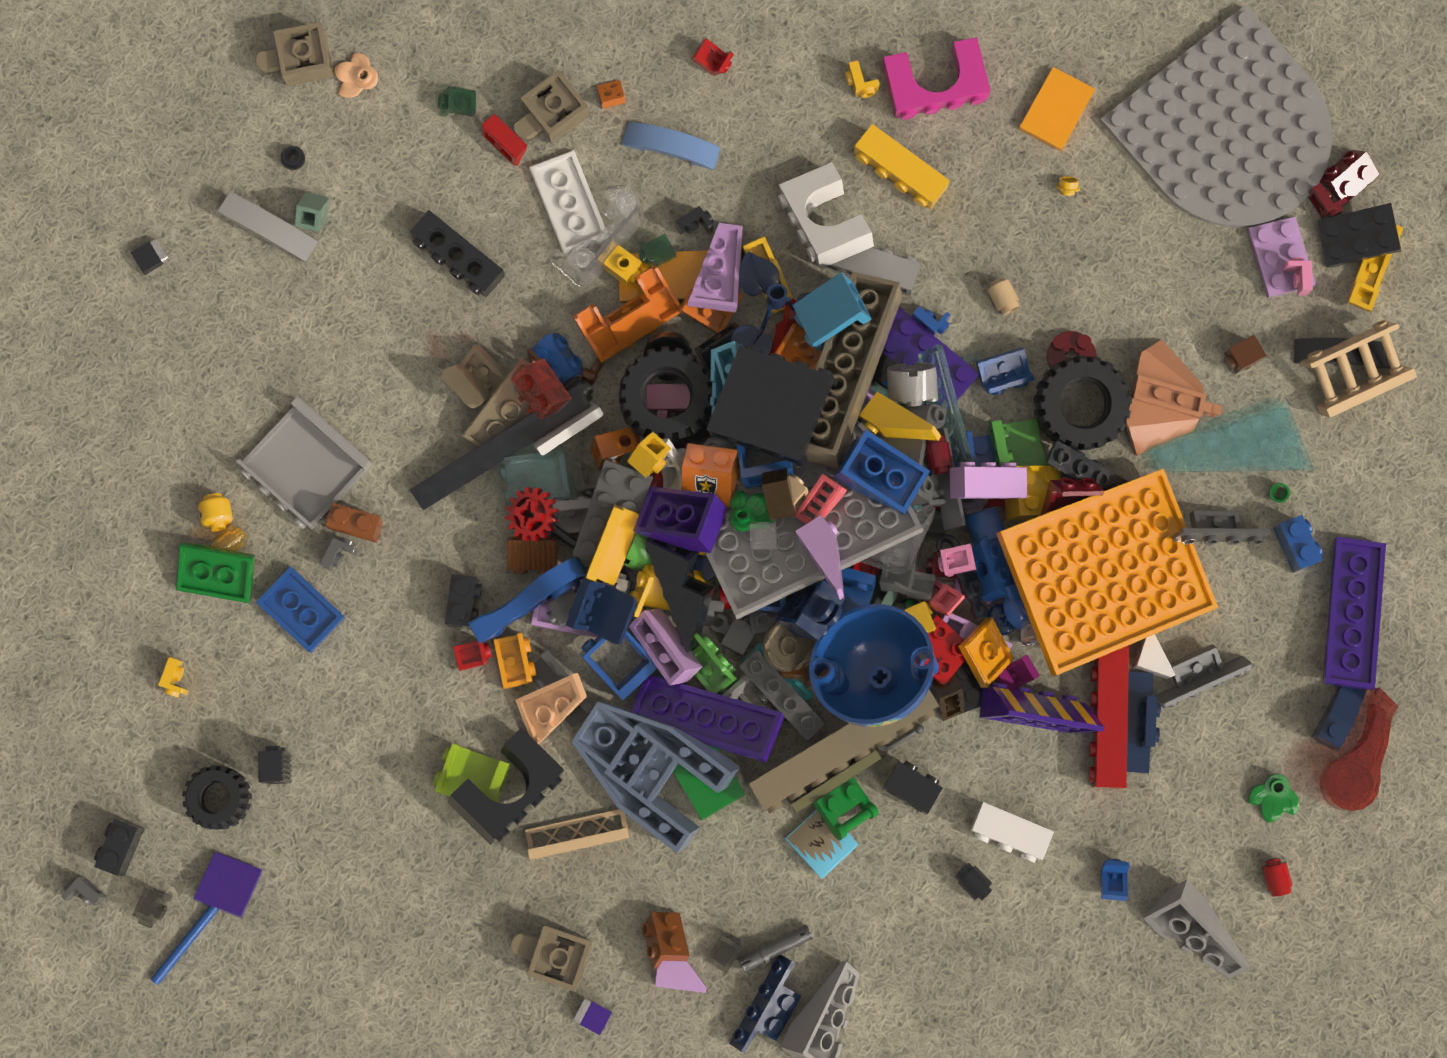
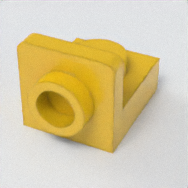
M171 657L168 658L158 686L165 688L164 693L179 697L180 693L187 695L188 690L174 686L176 681L179 682L184 673V667H181L182 661Z

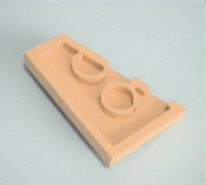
M575 673L520 697L515 701L528 734L540 744L587 695L578 673Z

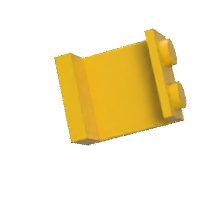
M646 564L642 571L638 572L636 587L629 594L637 599L633 612L634 617H639L643 606L670 610L667 601L664 599L659 579L655 575L653 564ZM694 570L693 577L705 582L702 571Z

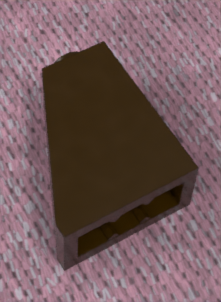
M955 673L945 684H939L933 678L929 690L939 705L937 709L942 720L945 721L964 713L963 689Z

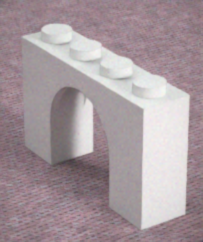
M832 162L779 184L781 195H778L779 203L783 209L787 208L789 212L787 216L791 225L798 228L797 235L800 242L807 244L808 248L806 250L812 262L816 261L820 269L874 247L872 232L862 214L834 226H821L808 218L815 207L844 194L842 179Z

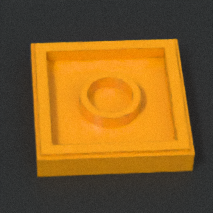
M992 617L985 618L958 646L981 688L988 687L1014 659Z

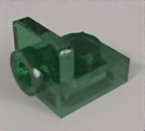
M448 86L438 97L437 105L440 108V116L446 117L449 113L466 116L475 115L476 90Z
M666 234L646 244L644 241L639 243L640 251L637 253L643 265L648 264L651 267L655 264L658 267L677 257Z

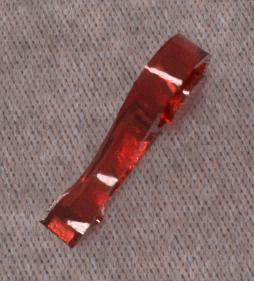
M1380 687L1370 692L1367 703L1366 725L1361 738L1349 751L1327 764L1321 773L1319 783L1321 793L1327 803L1337 810L1346 812L1362 810L1372 804L1378 795L1381 782V765L1389 742L1392 718L1398 709V705Z

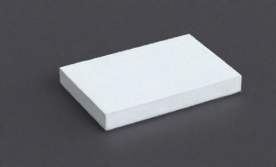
M589 401L591 404L589 408L531 444L541 455H545L601 418L604 413L598 405Z

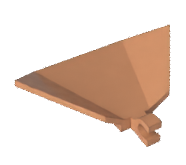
M1162 339L1142 351L1138 359L1131 392L1132 404H1129L1131 414L1130 418H1127L1125 421L1136 456L1193 432L1198 420L1202 418V414L1215 418L1220 416L1222 411L1221 405L1205 401L1207 394H1204L1202 383Z

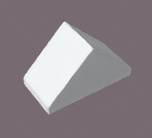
M1155 634L1142 639L1133 668L1153 673V675L1164 679L1175 676Z

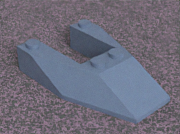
M602 701L596 703L571 741L615 805L676 853L689 845L700 828L658 795L677 765L683 766L717 793L729 786L741 768L721 752L671 725Z

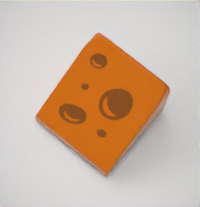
M620 80L597 85L602 109L626 103Z

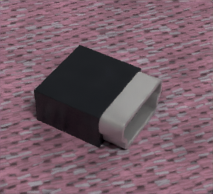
M157 238L131 252L144 275L164 264L163 262L169 260Z

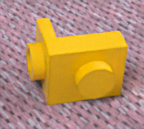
M858 60L849 62L848 71L845 72V79L848 86L852 85L855 97L868 98L875 95V92L879 89L878 79L864 83Z

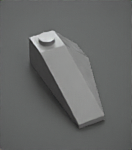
M1188 880L1168 889L1143 917L1162 938L1168 941L1170 936L1183 943L1181 949L1189 953L1192 950L1203 955V963L1229 979L1248 970L1250 967L1205 897Z
M842 961L791 1023L780 1047L793 1058H838L843 1045L837 1043L840 1028L846 1029L848 1020H845V1007L853 1003L860 973L848 962Z

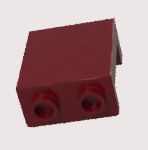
M1084 477L1082 480H1072L1069 478L1050 480L1040 516L1091 496H1102L1104 489L1097 484L1096 480Z

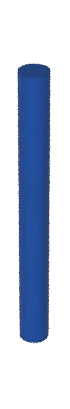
M208 906L151 977L155 984H160L217 913L218 909Z

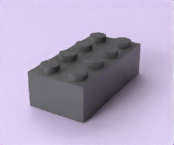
M605 457L573 549V556L592 561L614 504L640 514L653 479V473L645 478L633 466Z

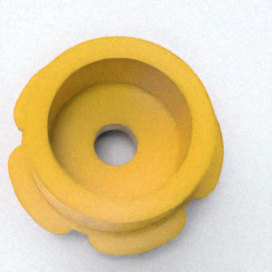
M1071 176L1060 177L1056 188L1060 190L1062 195L1072 196L1075 194V191L1080 190L1078 186L1079 180Z

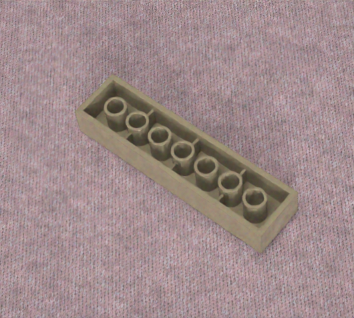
M853 271L850 279L853 281L872 319L864 325L856 320L826 341L815 370L824 368L832 372L837 381V386H832L805 453L808 457L807 461L837 469L843 460L902 299L900 282Z
M928 690L920 705L911 714L897 722L877 727L848 724L747 785V789L761 813L767 810L771 814L784 805L782 802L788 797L791 801L806 792L804 787L810 784L814 788L828 779L826 774L832 771L836 775L849 766V760L854 759L857 762L871 753L869 748L875 746L876 749H879L893 740L891 735L896 733L899 737L914 727L912 723L918 720L919 724L928 720L936 714L934 709L939 705L930 690Z

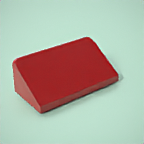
M495 114L482 124V136L511 164L517 166L527 150V144Z

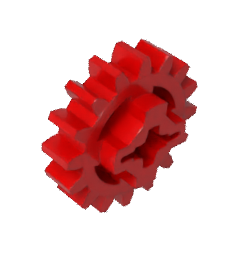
M525 487L524 492L516 491L517 498H509L512 506L505 507L507 511H510V515L506 516L505 520H511L508 529H516L515 537L522 536L523 541H530V539L532 541H539L540 537H548L546 531L554 532L555 529L552 523L559 522V519L554 517V514L558 513L559 509L553 508L556 500L548 499L550 496L549 492H542V488L535 487L533 490L531 487Z

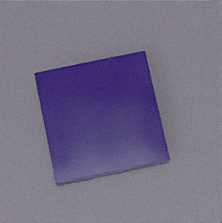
M215 852L193 899L242 918L263 871Z

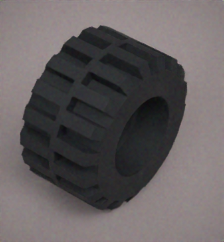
M217 765L203 767L200 769V772H194L191 775L192 780H187L185 784L187 790L182 793V796L185 797V801L182 804L183 807L187 808L186 815L193 819L192 822L206 829L225 830L229 829L230 826H236L239 824L238 821L245 818L246 814L244 813L251 806L248 802L249 799H252V794L248 791L250 786L249 783L244 781L245 777L234 769ZM214 783L225 784L230 793L227 807L219 813L210 812L204 803L205 792Z

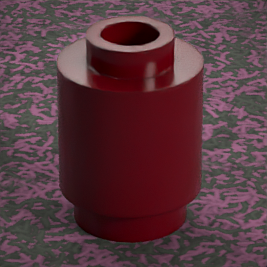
M942 436L939 441L927 440L925 456L928 470L934 471V475L948 473L949 468L953 466L949 442H946L945 436Z

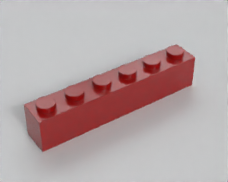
M1129 645L1095 659V667L1090 669V681L1094 682V692H1090V707H1094V714L1104 725V731L1093 732V742H1089V757H1093V767L1088 769V781L1092 782V788H1127Z

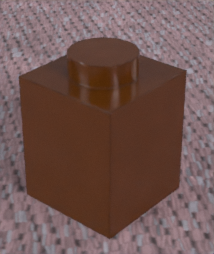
M1255 335L1230 347L1224 353L1226 356L1224 361L1230 370H1234L1238 374L1262 361L1267 355Z

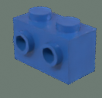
M1303 515L1280 523L1273 528L1293 573L1323 560L1321 557L1323 555L1321 546L1318 542L1314 541L1311 535V524L1307 519H1304Z

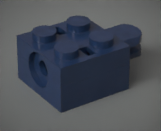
M820 580L792 593L775 621L797 637L819 641L820 638L826 635L829 626H833L840 618L843 610L842 603L845 597L840 600L833 589L823 580Z

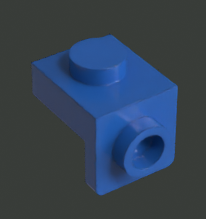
M1120 859L1104 861L1100 870L1101 899L1127 901L1129 862L1121 861Z

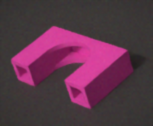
M977 37L953 43L952 54L958 80L950 89L943 92H930L916 83L907 52L883 57L882 67L895 118L901 117L902 120H907L915 117L917 113L925 112L926 115L937 113L941 108L948 107L949 110H954L962 107L964 103L971 102L972 105L984 103L988 99L991 90Z

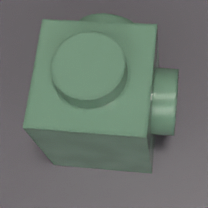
M305 192L303 197L297 200L295 204V226L319 232L328 217L329 197Z

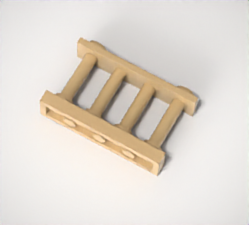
M1387 320L1378 321L1373 324V328L1324 351L1317 350L1307 355V359L1300 361L1302 366L1315 368L1325 395L1324 403L1317 405L1320 415L1331 418L1417 377L1414 368L1400 364L1389 333L1399 328L1398 323L1388 322ZM1379 337L1390 365L1389 372L1384 375L1378 374L1367 344ZM1357 347L1369 377L1367 379L1368 382L1362 385L1356 384L1346 356L1347 352ZM1337 358L1347 386L1346 392L1339 396L1335 395L1324 366L1325 362Z

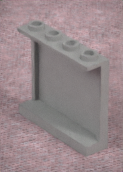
M297 396L291 402L293 407L243 461L238 459L236 462L242 466L239 471L250 480L254 477L259 482L256 487L266 496L272 493L277 498L275 504L285 513L291 510L296 515L293 518L296 523L303 529L308 526L313 530L329 513L332 503H338L373 464Z

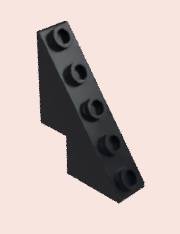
M649 538L645 543L646 551L650 555L655 575L661 584L663 596L670 608L672 620L676 624L680 635L681 644L684 646L685 651L689 652L699 643L693 635L696 632L700 636L702 634L714 587L693 577L699 552L686 550Z

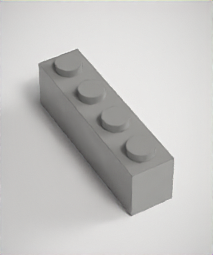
M869 248L829 265L824 269L837 273L842 272L851 277L853 271L900 282L901 293L910 296L921 263L916 262V259L910 256L899 257L893 255L892 251L885 248H880L879 250Z

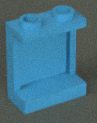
M842 272L793 304L796 312L794 317L806 332L804 335L805 340L811 347L815 346L823 351L825 341L856 320L864 325L872 319L853 281Z

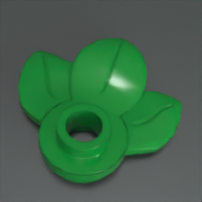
M741 490L731 498L730 508L732 512L730 513L729 520L735 530L745 532L751 527L763 529L775 521H770L764 493H755L749 497L747 493Z
M1279 773L1271 774L1263 784L1253 787L1248 798L1250 804L1261 805V813L1267 823L1276 821L1283 814V811L1295 815L1299 807L1298 796L1290 789L1289 780ZM1276 783H1281L1280 790H1274Z

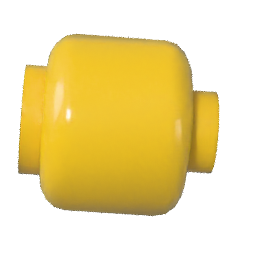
M221 493L208 494L198 504L201 525L211 528L213 532L225 530L226 525L233 520L230 500L223 497Z

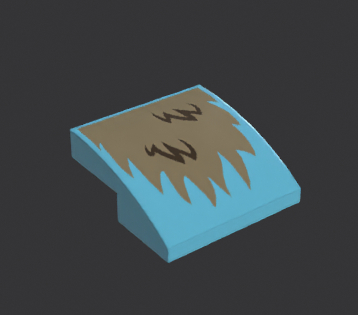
M817 810L785 838L821 879L859 845L849 833H847V837L837 840Z

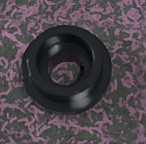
M289 146L283 150L281 162L285 168L297 170L304 165L305 154L301 148ZM296 155L298 158L295 162H290V156Z

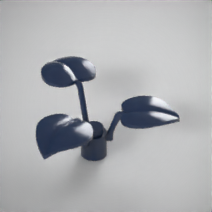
M747 252L742 260L739 270V283L742 290L750 296H757L762 292L767 295V311L759 330L753 325L740 326L734 331L731 342L735 341L745 348H748V346L757 347L763 351L762 353L769 355L773 341L769 335L763 332L771 311L783 308L786 303L793 311L795 309L791 297H787V289L784 285L778 283L780 275L777 267L769 260L761 258L752 252ZM806 292V293L800 294V295L797 297L796 302H798L799 300H801L802 298H804L805 296H807V295L810 294L811 292Z

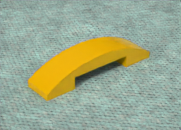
M1396 225L1400 239L1404 227ZM1392 254L1361 261L1347 303L1367 312L1372 311L1380 291L1378 288Z

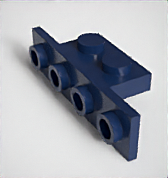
M1129 671L1127 772L1149 773L1150 748L1155 747V742H1159L1160 729L1156 727V717H1160L1161 704L1157 702V696H1153V673Z
M779 955L772 963L770 972L765 981L759 986L756 997L747 1008L741 1024L734 1031L732 1040L729 1043L740 1052L746 1053L757 1031L777 1041L801 998V995L783 986L795 962L783 955Z

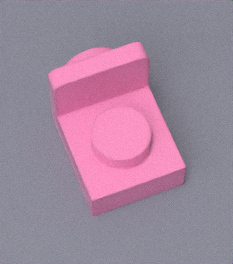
M1301 257L1290 258L1289 261H1286L1282 266V272H1296L1293 275V287L1297 288V296H1307L1313 290L1312 261H1304V258Z
M971 544L940 550L941 557H938L940 571L944 572L946 576L952 577L954 574L976 570Z

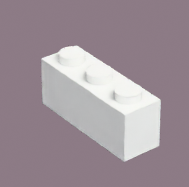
M985 802L980 803L970 831L975 833L973 838L988 843L989 839L998 843L997 848L1009 853L1014 849L1022 853L1021 858L1035 863L1036 859H1044L1054 831Z

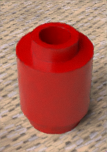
M1281 858L1266 860V865L1262 866L1267 891L1271 892L1272 897L1292 893L1291 886L1293 884L1287 861L1281 862Z

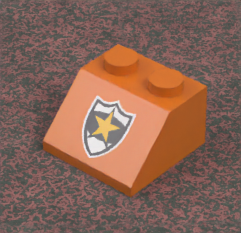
M688 443L682 465L681 490L714 493L727 508H730V501L734 496L740 471L737 450Z

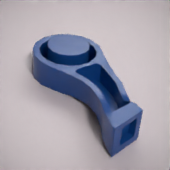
M573 557L538 577L501 607L470 621L468 624L479 644L499 636L507 625L525 616L551 598L555 600L572 589H577L581 584L580 581L586 577L587 571L580 559Z

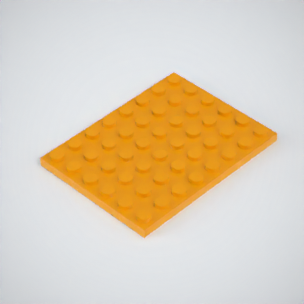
M1164 469L1104 491L1102 496H1091L996 533L1051 676L1059 675L1218 608L1194 544L1184 545L1182 542L1172 541V536L1176 532L1187 527Z

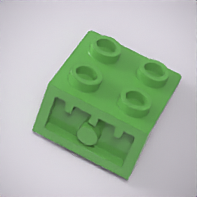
M1037 419L1002 424L1001 420L990 423L988 431L991 437L996 464L1001 466V463H1016V466L1046 465Z

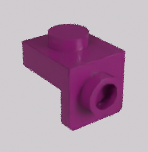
M1028 654L1010 662L996 679L999 684L1008 685V690H1015L1016 687L1027 684L1040 675Z

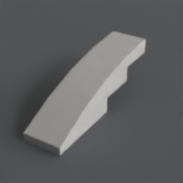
M229 191L217 211L253 235L263 238L275 247L285 250L303 262L307 261L318 242L284 220Z

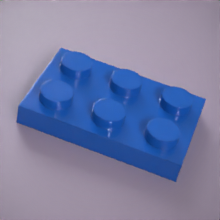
M291 566L256 601L265 612L309 653H312L346 618Z

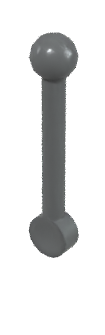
M918 724L913 731L888 746L879 748V755L886 756L892 748L916 734H922L924 727Z

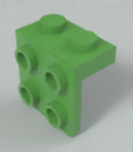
M696 632L693 636L700 645L692 653L700 662L702 668L695 676L709 692L720 695L738 680L733 674L736 669L720 653V649L706 634L701 637Z

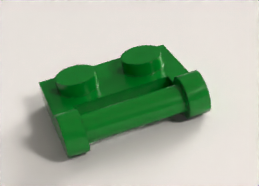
M854 777L813 803L833 836L839 841L847 837L849 831L867 819H873L879 814L876 805L869 801ZM856 805L860 806L862 811L843 824L837 821L838 817Z

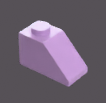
M662 961L659 968H657L656 987L706 993V985L687 961Z

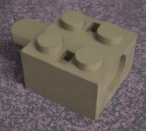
M321 22L273 31L276 48L260 51L256 56V64L264 75L281 72L287 86L334 77L327 36Z
M557 70L520 98L522 108L527 114L515 122L514 131L525 143L530 142L543 133L552 144L590 116L589 108L560 70Z
M544 925L540 937L528 933L516 935L512 940L511 949L517 957L531 961L527 972L528 976L576 992L594 941Z

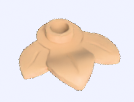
M354 53L351 62H341L333 70L335 76L343 82L338 91V95L341 97H355L363 89H372L378 82L377 71L370 66L369 58L362 53Z

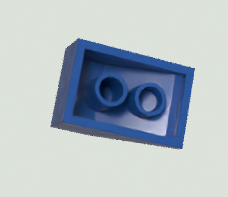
M864 430L857 435L833 477L852 490L904 515L930 471L868 430Z

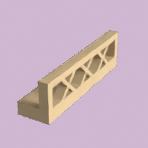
M620 809L525 830L530 860L630 838L625 813ZM620 815L623 829L611 831L604 826L610 816ZM605 818L602 824H600L596 820ZM588 821H592L600 826L595 835L586 836L579 831L583 824ZM579 823H580V825H579V827L577 828V830H576L575 828H573L572 826H570V825H574V824H579ZM567 826L575 832L569 841L562 842L554 837L561 827ZM602 828H603L604 830L608 831V832L600 833V834H599V832L601 831ZM555 829L552 835L546 832L547 830ZM543 832L550 837L545 846L534 848L531 834ZM577 834L582 836V838L574 839ZM553 839L558 842V843L549 845Z

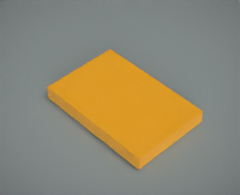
M1053 67L1019 130L1062 151L1092 97L1095 88Z

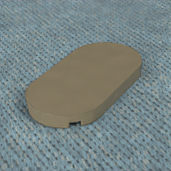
M775 621L764 636L763 653L767 662L773 668L782 672H791L802 668L810 660L817 640L797 637Z

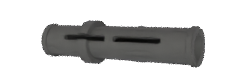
M804 925L765 946H758L757 950L738 958L744 973H747V971L763 963L767 965L771 963V959L809 940H813V936L809 932L808 926Z

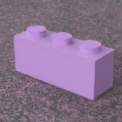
M960 462V467L950 468V498H1027V468L1016 467V463H1001V467H996V462L981 463V467H975V462Z
M661 608L643 611L629 625L633 634L670 686L688 682L702 668V665L692 651H685L678 631Z

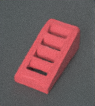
M822 473L795 512V517L807 524L814 520L804 514L809 510L816 515L815 518L820 515L825 518L847 490ZM827 486L833 490L831 494L825 491ZM820 494L827 498L825 503L818 498ZM814 502L821 506L819 511L811 506Z

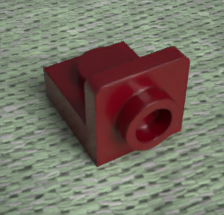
M1321 183L1314 186L1309 191L1310 195L1308 196L1321 219L1327 215L1333 217L1343 211L1342 207L1348 201L1344 197L1333 203L1331 193Z

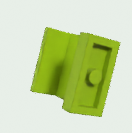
M453 743L451 748L447 747L442 757V761L445 762L442 772L437 771L433 781V785L436 786L434 791L450 796L469 778L489 799L498 802L511 764Z

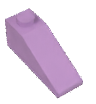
M820 515L795 532L802 547L841 600L844 598L839 546L836 538L838 531L831 520L826 522L823 516Z

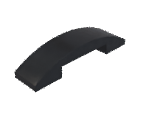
M1350 338L1295 339L1294 363L1301 364L1300 361L1307 359V355L1317 350L1324 351ZM1368 342L1367 344L1376 368L1390 369L1382 342ZM1358 347L1346 353L1350 365H1364ZM1334 358L1325 363L1338 364L1337 358Z

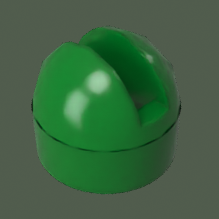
M1277 482L1270 487L1269 495L1273 501L1282 503L1289 498L1290 490L1286 484ZM1279 486H1282L1283 489L1279 497H1275Z

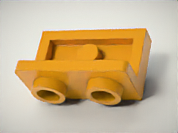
M519 632L517 635L495 639L494 645L503 688L509 689L534 683L533 677L537 676L534 661L529 662L527 652H532L529 637L524 638V634Z

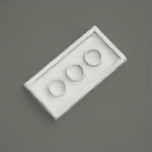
M574 150L529 167L564 255L609 238Z

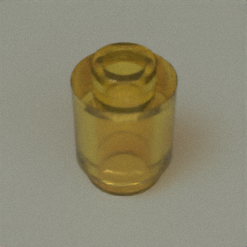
M231 525L215 537L213 543L209 546L239 551L247 545L245 540L248 536L240 526L234 528Z

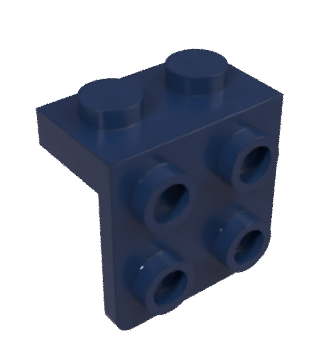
M583 578L578 586L573 606L569 610L566 626L572 629L590 631L613 644L619 645L624 639L637 604V599L601 580L593 581Z

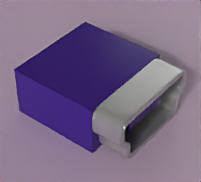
M585 998L573 1021L601 1035L612 1011Z

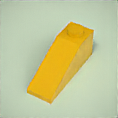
M876 392L859 415L864 421L865 427L874 435L878 432L884 437L938 441L942 437L932 424L879 392Z

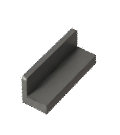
M548 649L534 663L537 676H534L533 680L540 689L569 676ZM585 698L565 720L571 727H575L590 714L594 706Z

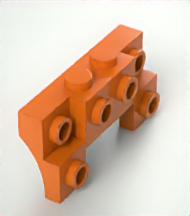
M655 264L634 277L642 293L602 318L597 307L592 303L572 316L596 358L601 363L624 348L633 346L643 336L654 333L659 326L681 313L679 311L681 305Z

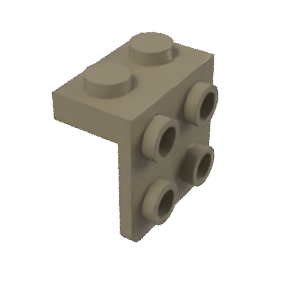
M476 344L461 363L442 370L439 376L444 381V384L452 389L465 405L470 408H476L487 402L508 373L479 344Z

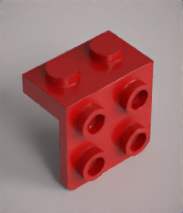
M936 615L932 617L936 629L928 633L934 656L939 663L938 672L933 678L939 684H945L966 660L958 647L964 639ZM927 659L924 665L928 664L930 659Z

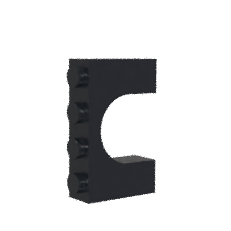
M522 728L503 745L500 751L524 777L526 789L522 798L508 804L495 802L489 799L468 778L450 795L447 801L490 845L495 840L501 842L510 833L508 828L514 822L518 825L528 815L525 811L531 805L535 808L544 800V792L549 788L553 791L563 781L560 777L564 769Z

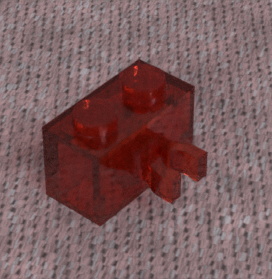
M544 358L524 366L512 378V381L522 394L518 398L519 401L523 402L526 400L530 405L526 411L528 414L535 412L539 420L559 412L572 399Z

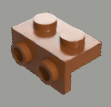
M651 912L646 922L642 925V935L646 938L647 957L651 960L652 968H659L662 961H687L690 954L680 912Z

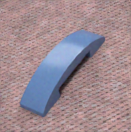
M628 122L622 141L623 146L645 151V149L686 160L691 162L692 165L710 170L715 169L720 152V147L695 136L660 126Z

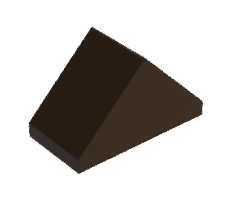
M788 468L763 472L762 488L770 521L796 516Z

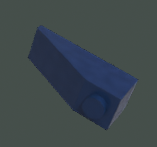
M1339 686L1311 738L1332 750L1340 749L1354 724L1367 690Z

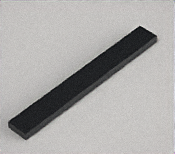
M577 384L410 488V491L421 508L425 510L589 408L591 404Z

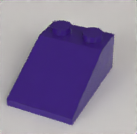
M650 486L633 531L686 550L711 553L728 508L714 493Z

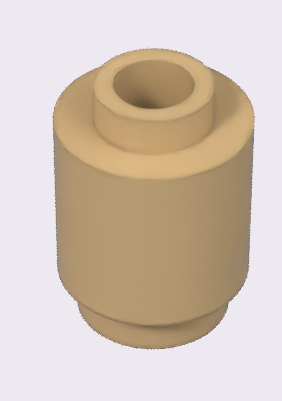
M999 278L989 284L991 288L987 292L997 311H1001L1003 316L1012 313L1020 307L1018 303L1019 298L1009 279L1003 280V278Z

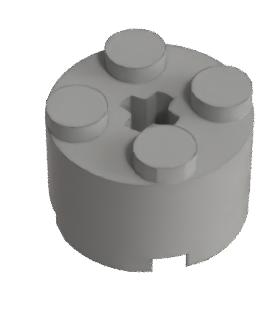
M915 362L914 365L906 366V363L887 367L888 398L897 404L907 402V406L911 407L921 406L922 401H938L937 370L935 364Z

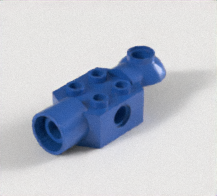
M998 508L987 509L967 517L965 522L972 539L969 544L972 545L976 572L982 585L983 593L981 599L987 602H994L1005 597L1003 608L1008 621L1020 630L1032 628L996 533L1005 530Z

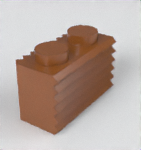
M336 502L332 503L326 520V526L331 530L375 543L378 541L383 525V520L379 515L375 516L374 513H366L364 510H356Z
M522 536L507 538V570H513L514 574H526L528 570H538L539 574H544L558 565V538L556 536L540 537L539 541H532L531 539L530 541H523Z

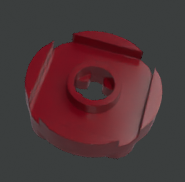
M1067 331L1054 337L1047 349L1046 355L1048 366L1051 369L1054 364L1068 359V357H1065V354L1069 350H1073L1078 356L1096 357V350L1088 335Z

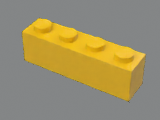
M873 124L855 145V158L861 164L871 165L875 168L874 171L879 177L890 179L894 182V187L904 194L907 192L912 195L914 202L922 208L927 206L931 209L949 185V179Z

